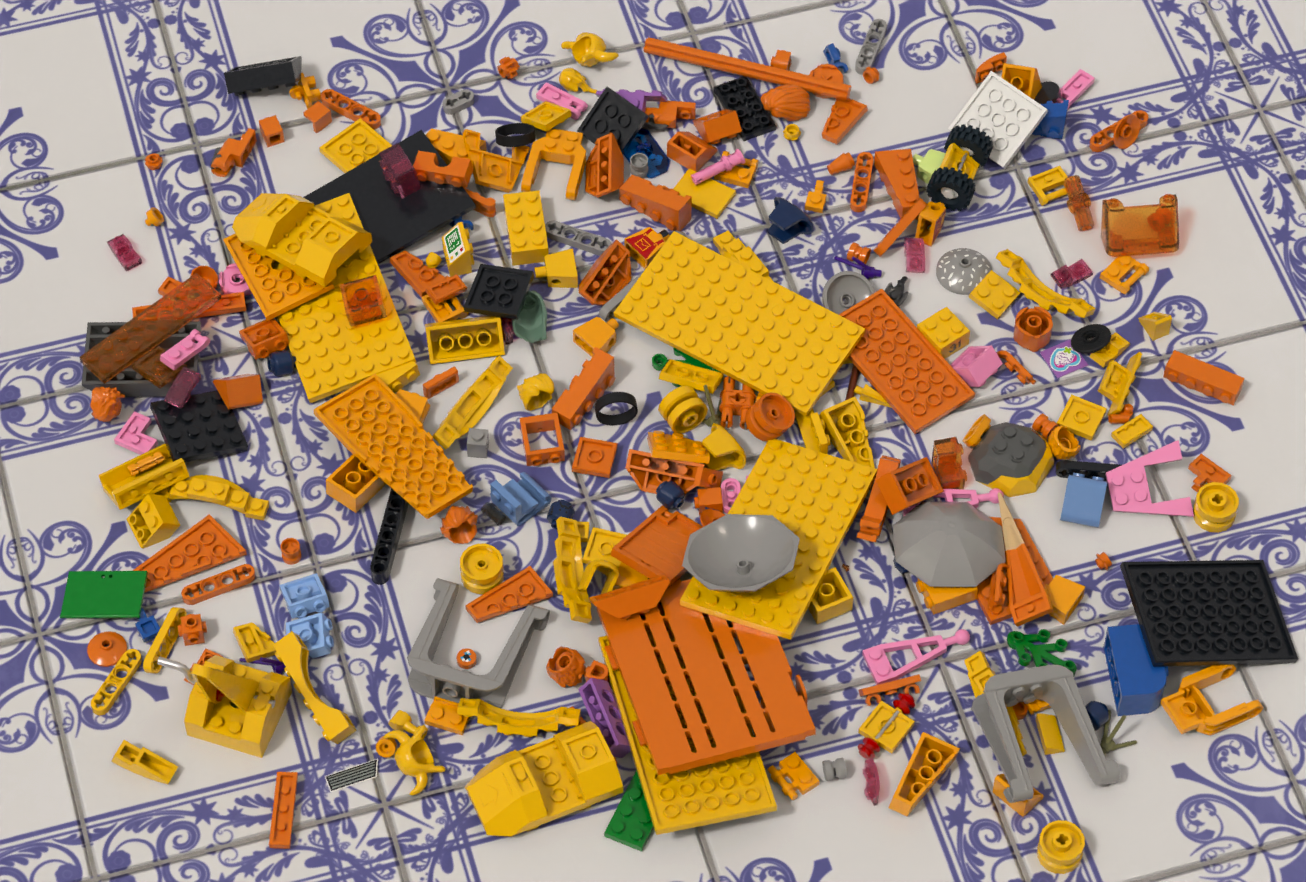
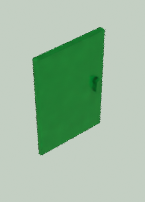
M69 571L60 618H140L148 572Z

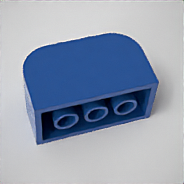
M1139 624L1107 627L1103 648L1117 716L1147 714L1155 711L1160 706L1166 679L1169 674L1168 666H1152Z

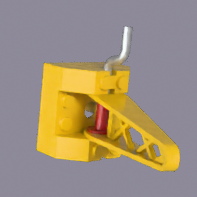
M217 655L205 661L204 666L194 664L192 671L183 663L164 657L158 658L157 664L182 672L185 678L194 684L189 696L184 719L188 736L260 758L263 757L293 692L290 677L235 663L234 660ZM232 701L238 708L232 707L230 702Z

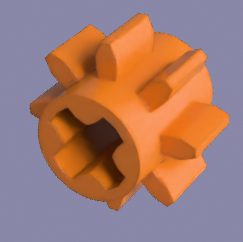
M504 57L499 60L501 65L497 69L503 78L512 79L518 75L516 71L520 67L515 58Z

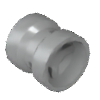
M643 153L632 155L630 158L631 174L640 178L645 177L648 174L647 156Z
M838 758L832 762L830 760L822 762L826 781L833 780L835 777L840 779L847 777L844 758Z

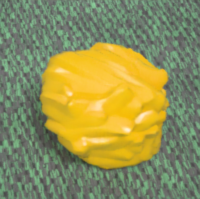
M543 373L524 379L523 384L517 385L520 399L523 401L527 411L543 407L552 399V394L555 390L552 379Z

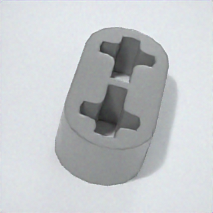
M464 89L446 97L442 103L443 111L446 114L452 115L474 104V93L471 90Z

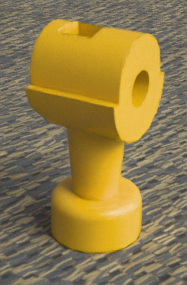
M398 710L388 722L392 729L405 730L413 735L421 727H416L412 724V718L401 710ZM427 729L426 732L422 735V738H423V739H424L425 736L427 735L428 729Z

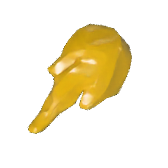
M573 68L564 69L559 76L560 84L567 91L577 92L578 87L584 92L596 93L597 91L589 87L585 81L586 78Z

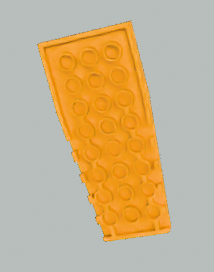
M376 374L314 409V415L355 457L426 519L473 492V485L468 484L465 480V475L455 468L454 462L451 458L448 459L442 447L436 445L433 441V436L423 429V424Z

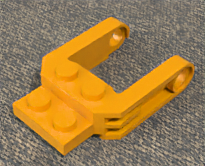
M552 128L550 131H547L545 137L533 142L522 179L521 192L531 190V186L536 179L540 161L544 159L545 161L573 164L567 184L566 199L576 200L586 166V150L581 145L583 133Z
M1212 665L1182 678L1178 692L1162 698L1160 702L1181 734L1196 729L1197 732L1210 736L1257 716L1264 707L1257 699L1249 703L1244 702L1216 715L1214 714L1213 709L1200 690L1233 675L1236 671L1234 665Z

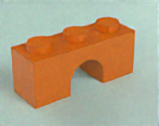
M418 151L412 167L415 179L432 181L437 184H450L455 187H468L473 172L471 159L453 156L449 165L439 167L436 153Z

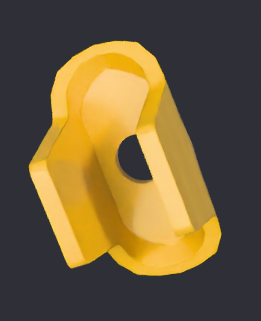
M713 423L711 434L702 441V444L710 454L709 464H705V467L713 470H721L728 467L744 468L746 464L744 449L723 426Z
M605 560L590 562L585 568L578 590L586 591L595 570H598L607 577L601 594L612 591L619 577L618 567Z

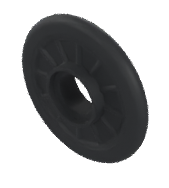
M1101 324L1084 326L1072 336L1071 346L1079 353L1097 352L1109 343L1111 331L1108 327Z

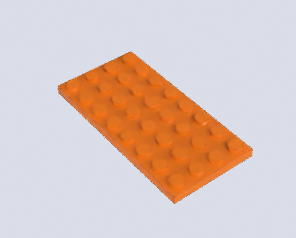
M883 289L839 314L865 328L864 335L848 358L914 434L922 431L975 397V392Z

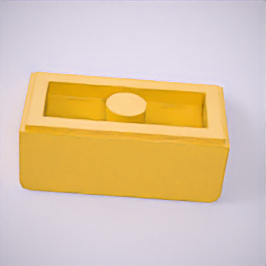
M1042 713L1036 714L1035 721L1044 754L1065 752L1056 717Z

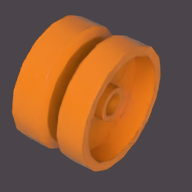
M771 392L764 394L747 410L745 416L749 431L756 438L766 442L778 439L793 425L795 419L794 409L790 402L778 393Z

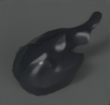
M906 276L898 280L895 287L890 282L885 289L886 294L897 306H900L908 296V291L903 294L904 284L908 280Z

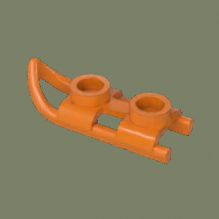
M1004 350L997 352L999 358L1006 359L1007 362L1004 365L1011 372L1015 370L1018 373L1016 377L1022 384L1027 382L1034 385L1036 383L1033 376L1009 352Z
M1000 563L997 570L991 575L989 610H993V607H997V605H1003L1005 601V594L1002 593V589L1006 585L1007 578L1003 576L1002 570L1009 567L1007 564Z

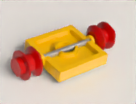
M900 693L898 695L899 700L893 701L895 709L880 701L860 726L858 733L865 738L863 739L864 744L858 745V750L863 758L874 759V752L878 753L880 747L892 754L913 728L915 721L906 716L910 714L909 708L915 707L914 698L911 695Z

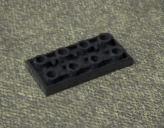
M743 76L713 87V91L723 108L737 112L742 129L739 135L743 141L776 130L774 121L768 111L764 109L759 96L747 77Z

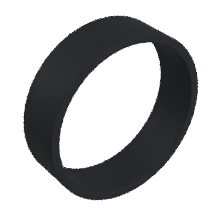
M511 123L500 126L495 130L496 143L504 147L525 146L536 140L535 127L531 124ZM511 134H524L519 136H507Z
M612 392L603 395L595 403L597 420L602 424L610 426L622 425L633 420L638 413L635 397L626 392ZM623 402L632 405L631 409L618 415H606L599 412L603 407L612 403Z

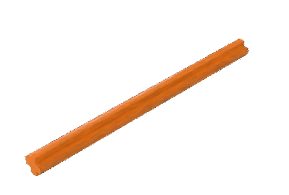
M650 37L645 40L643 49L645 53L778 85H797L807 92L845 101L850 97L851 85Z

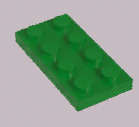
M636 770L604 832V837L642 852L654 826Z

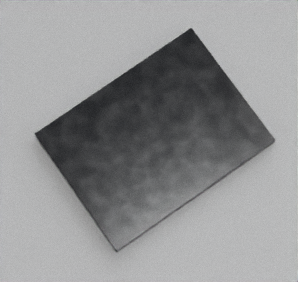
M422 130L303 197L314 203L315 206L350 193L364 230L372 235L370 246L377 264L476 208L475 203L463 187L415 179L412 167L418 151L436 153L439 162L438 166H447ZM403 175H408L409 179L407 181H403V183L397 182L398 177L400 178L399 181L401 182L402 178L406 179V176ZM409 182H412L410 185H408V186H406V187H404V188H401V187H402V184L406 185V184H408Z
M1263 560L1121 563L1120 568L1153 667L1297 662L1298 657Z

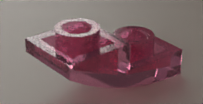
M124 234L107 241L111 251L126 271L142 264L141 257L135 252L131 242Z
M904 238L906 272L924 273L925 250L923 238Z
M1083 259L1069 267L1064 265L1050 274L1060 289L1075 285L1093 275L1092 270Z
M500 317L505 344L508 345L513 343V334H515L512 319Z
M184 367L170 387L164 401L181 409L191 397L193 388L201 380V374Z
M873 758L865 760L864 769L862 770L866 779L864 793L868 800L871 799L873 805L876 806L878 805L880 782Z

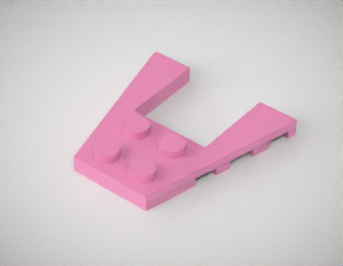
M1179 440L1105 473L1114 512L1194 516L1190 497L1152 503L1145 472L1146 466L1182 460Z

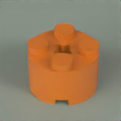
M1036 306L1020 310L1016 315L1014 340L1020 346L1032 352H1037L1049 343L1052 334L1053 322L1051 314L1044 308Z

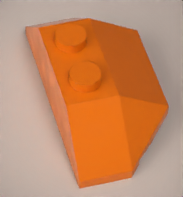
M609 133L596 140V145L586 162L585 192L597 198L618 190L624 184V157L613 133Z
M617 239L597 258L579 284V294L592 305L606 304L627 286L631 280L630 251Z
M629 449L625 468L641 491L657 494L656 489L664 481H674L687 494L697 487L694 485L697 467H705V464L651 457V453Z
M663 574L589 597V600L593 605L616 618L627 619L632 617V614L638 612L647 613L651 608L656 607L670 580Z

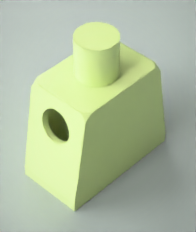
M930 149L924 157L915 154L913 156V163L918 166L917 177L928 184L933 172L940 168L946 153Z

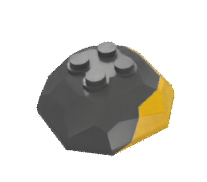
M1008 422L991 426L982 435L981 441L968 456L975 480L992 489H1000L1008 497L1036 492L1054 466L1051 449L1044 437L1030 427Z

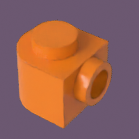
M777 50L776 55L772 56L771 67L789 71L791 52Z
M594 660L591 666H588L585 670L584 677L586 682L590 678L606 680L609 683V672L605 664Z

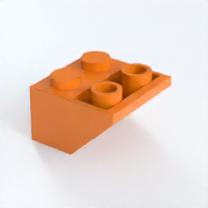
M678 131L667 142V157L696 172L718 151L717 148L690 132Z

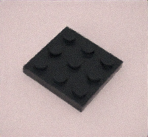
M606 87L577 132L583 133V136L594 144L598 138L613 133L623 155L649 115L611 88Z
M480 264L466 299L464 311L518 320L532 284L534 272Z

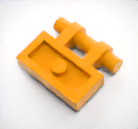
M796 752L779 762L781 770H777L774 765L770 766L767 770L771 774V779L780 785L781 791L785 796H789L791 800H795L798 797V794L795 792L796 790H799L804 795L819 785L818 778ZM787 776L792 783H788L784 778Z

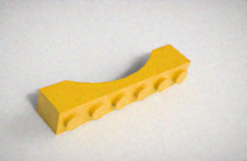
M291 631L273 644L277 659L286 666L284 668L286 674L295 681L293 684L295 689L304 696L303 702L309 710L313 711L314 715L312 717L319 726H322L324 730L322 734L328 742L332 741L339 744L357 731L346 713L329 707L316 694L308 673L309 650L300 635Z

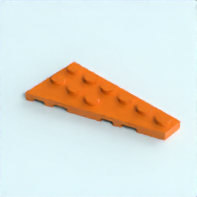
M209 514L132 571L148 572L145 592L247 555V552Z

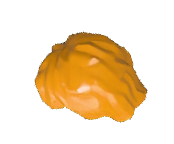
M1067 426L1055 427L1048 437V445L1051 452L1058 460L1074 459L1081 448L1074 434L1067 431Z

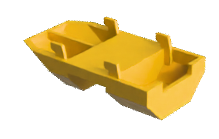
M261 193L235 217L232 225L240 242L255 249L257 254L263 257L268 256L296 271V275L304 279L307 277L324 287L337 276L336 270L357 250L359 253L363 252L372 243L371 233L343 218L334 217L314 206V203L301 196L291 194Z
M592 721L555 734L553 738L522 750H514L496 757L469 781L465 789L486 834L512 837L524 831L528 832L536 829L542 824L575 811H582L593 804L623 793V783L615 759L599 727Z

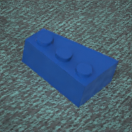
M1063 100V103L1047 101L1046 104H1040L1048 110V113L1032 134L1062 139L1069 100Z

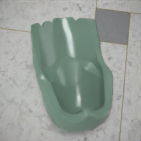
M529 290L518 320L513 319L512 321L515 335L530 343L547 339L546 306L542 296L534 290Z

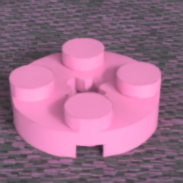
M236 263L228 265L226 270L220 272L218 277L219 286L224 294L244 292V296L252 294ZM236 278L241 280L240 282H233Z

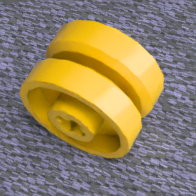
M686 385L668 393L659 404L658 411L674 433L683 434L693 430L705 419L708 408L702 399L699 398L693 387Z
M1218 482L1208 483L1201 487L1196 495L1193 507V518L1196 524L1208 532L1219 533L1229 529L1235 521L1239 506V498L1235 490L1226 484Z
M484 543L469 546L460 557V571L464 587L470 592L485 594L503 582V557L498 549Z
M1064 820L1048 823L1042 829L1039 836L1037 857L1040 864L1046 870L1055 874H1066L1076 869L1082 860L1085 846V837L1081 829L1075 824Z

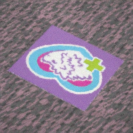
M1071 339L1040 352L1057 378L1088 366L1082 355L1072 348Z

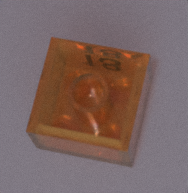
M376 275L340 284L346 316L351 327L387 317L381 287Z

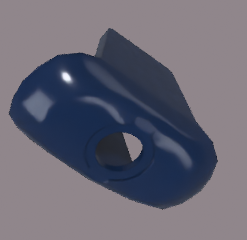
M774 198L775 209L769 215V220L773 224L768 229V234L782 244H785L800 234L809 235L813 233L814 225L807 214L784 198Z

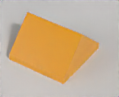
M1003 63L1001 78H1006L1011 85L1034 100L1042 88L1037 68Z
M1004 773L997 775L994 779L992 793L1022 817L1027 815L1044 797L1033 787L1034 794L1032 799L1009 803L1003 793L1007 787H1010Z

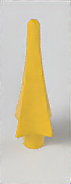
M865 384L864 388L860 386L855 387L854 393L860 395L859 400L891 408L884 398L867 384Z

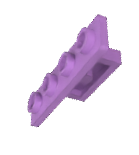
M605 89L596 91V95L600 97ZM620 89L619 92L615 91L644 113L646 101L667 102V97L658 90H652V92H645L643 90L629 92L628 90Z

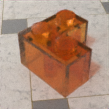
M957 437L935 440L933 443L931 463L942 489H964L965 481H967V473L961 467L963 446L961 443H958Z

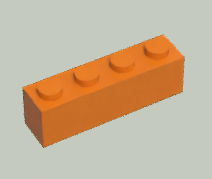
M1176 350L1173 351L1168 360L1163 376L1171 382L1179 383L1189 389H1194L1206 396H1211L1233 406L1242 390L1245 379Z

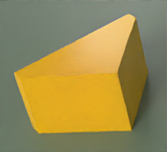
M1152 312L1138 318L1152 341L1169 334L1172 322L1171 315Z

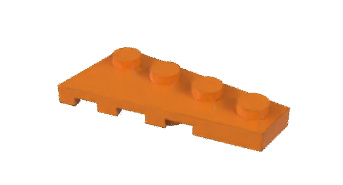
M529 566L468 603L465 607L472 618L479 623L525 607L528 604L553 597V592L534 569Z

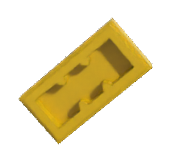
M1139 414L1111 433V437L1124 449L1152 431L1153 426L1142 414Z

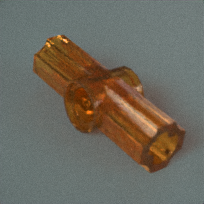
M1069 176L1064 181L1069 198L1067 207L1074 214L1078 230L1082 232L1090 230L1094 226L1089 209L1091 200L1084 192L1080 176Z

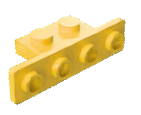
M1138 352L1129 359L1126 368L1114 360L1109 362L1098 388L1099 393L1112 401L1108 416L1110 414H1119L1123 410L1124 399L1129 395V387L1136 378L1134 374L1142 363L1140 361L1142 357L1141 352Z
M812 408L807 417L795 412L805 448L828 454V446L831 445L828 434L825 435V423L823 419H820L818 412L814 413Z

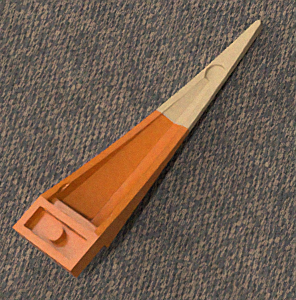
M998 492L1006 563L1009 566L1007 568L1009 607L1014 624L1018 627L1053 612V608L1049 599L1050 596L1002 494Z

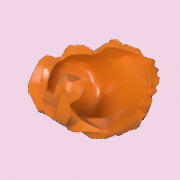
M787 84L774 89L771 88L762 97L765 110L771 111L772 116L782 117L787 121H797L807 117L810 111L809 93L797 85Z

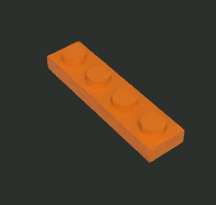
M277 772L269 848L290 849L298 772Z

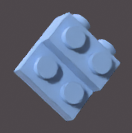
M317 573L279 585L292 619L304 618L309 613L323 612L326 608L330 607L327 594Z
M322 612L286 623V635L291 631L300 635L312 659L331 654V647H334V641L329 631L333 629L331 620Z

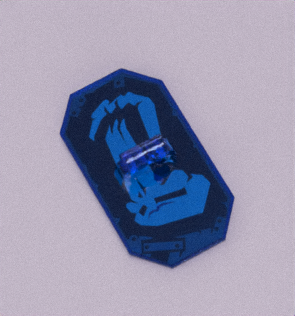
M641 128L625 151L624 156L630 163L632 155L636 153L645 154L648 158V174L645 177L652 179L668 171L670 160L647 129Z

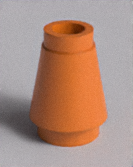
M849 152L846 154L842 153L827 165V169L833 175L852 169L855 162Z

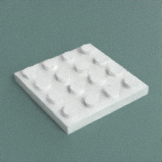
M991 71L948 129L951 131L952 128L958 125L960 127L961 125H966V127L972 125L974 129L977 127L980 128V132H986L985 136H990V141H993V149L989 159L1005 169L1048 113V110Z

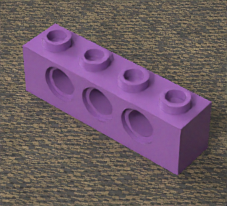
M590 678L578 689L591 721L599 727L613 757L623 758L631 749L616 699L608 681Z

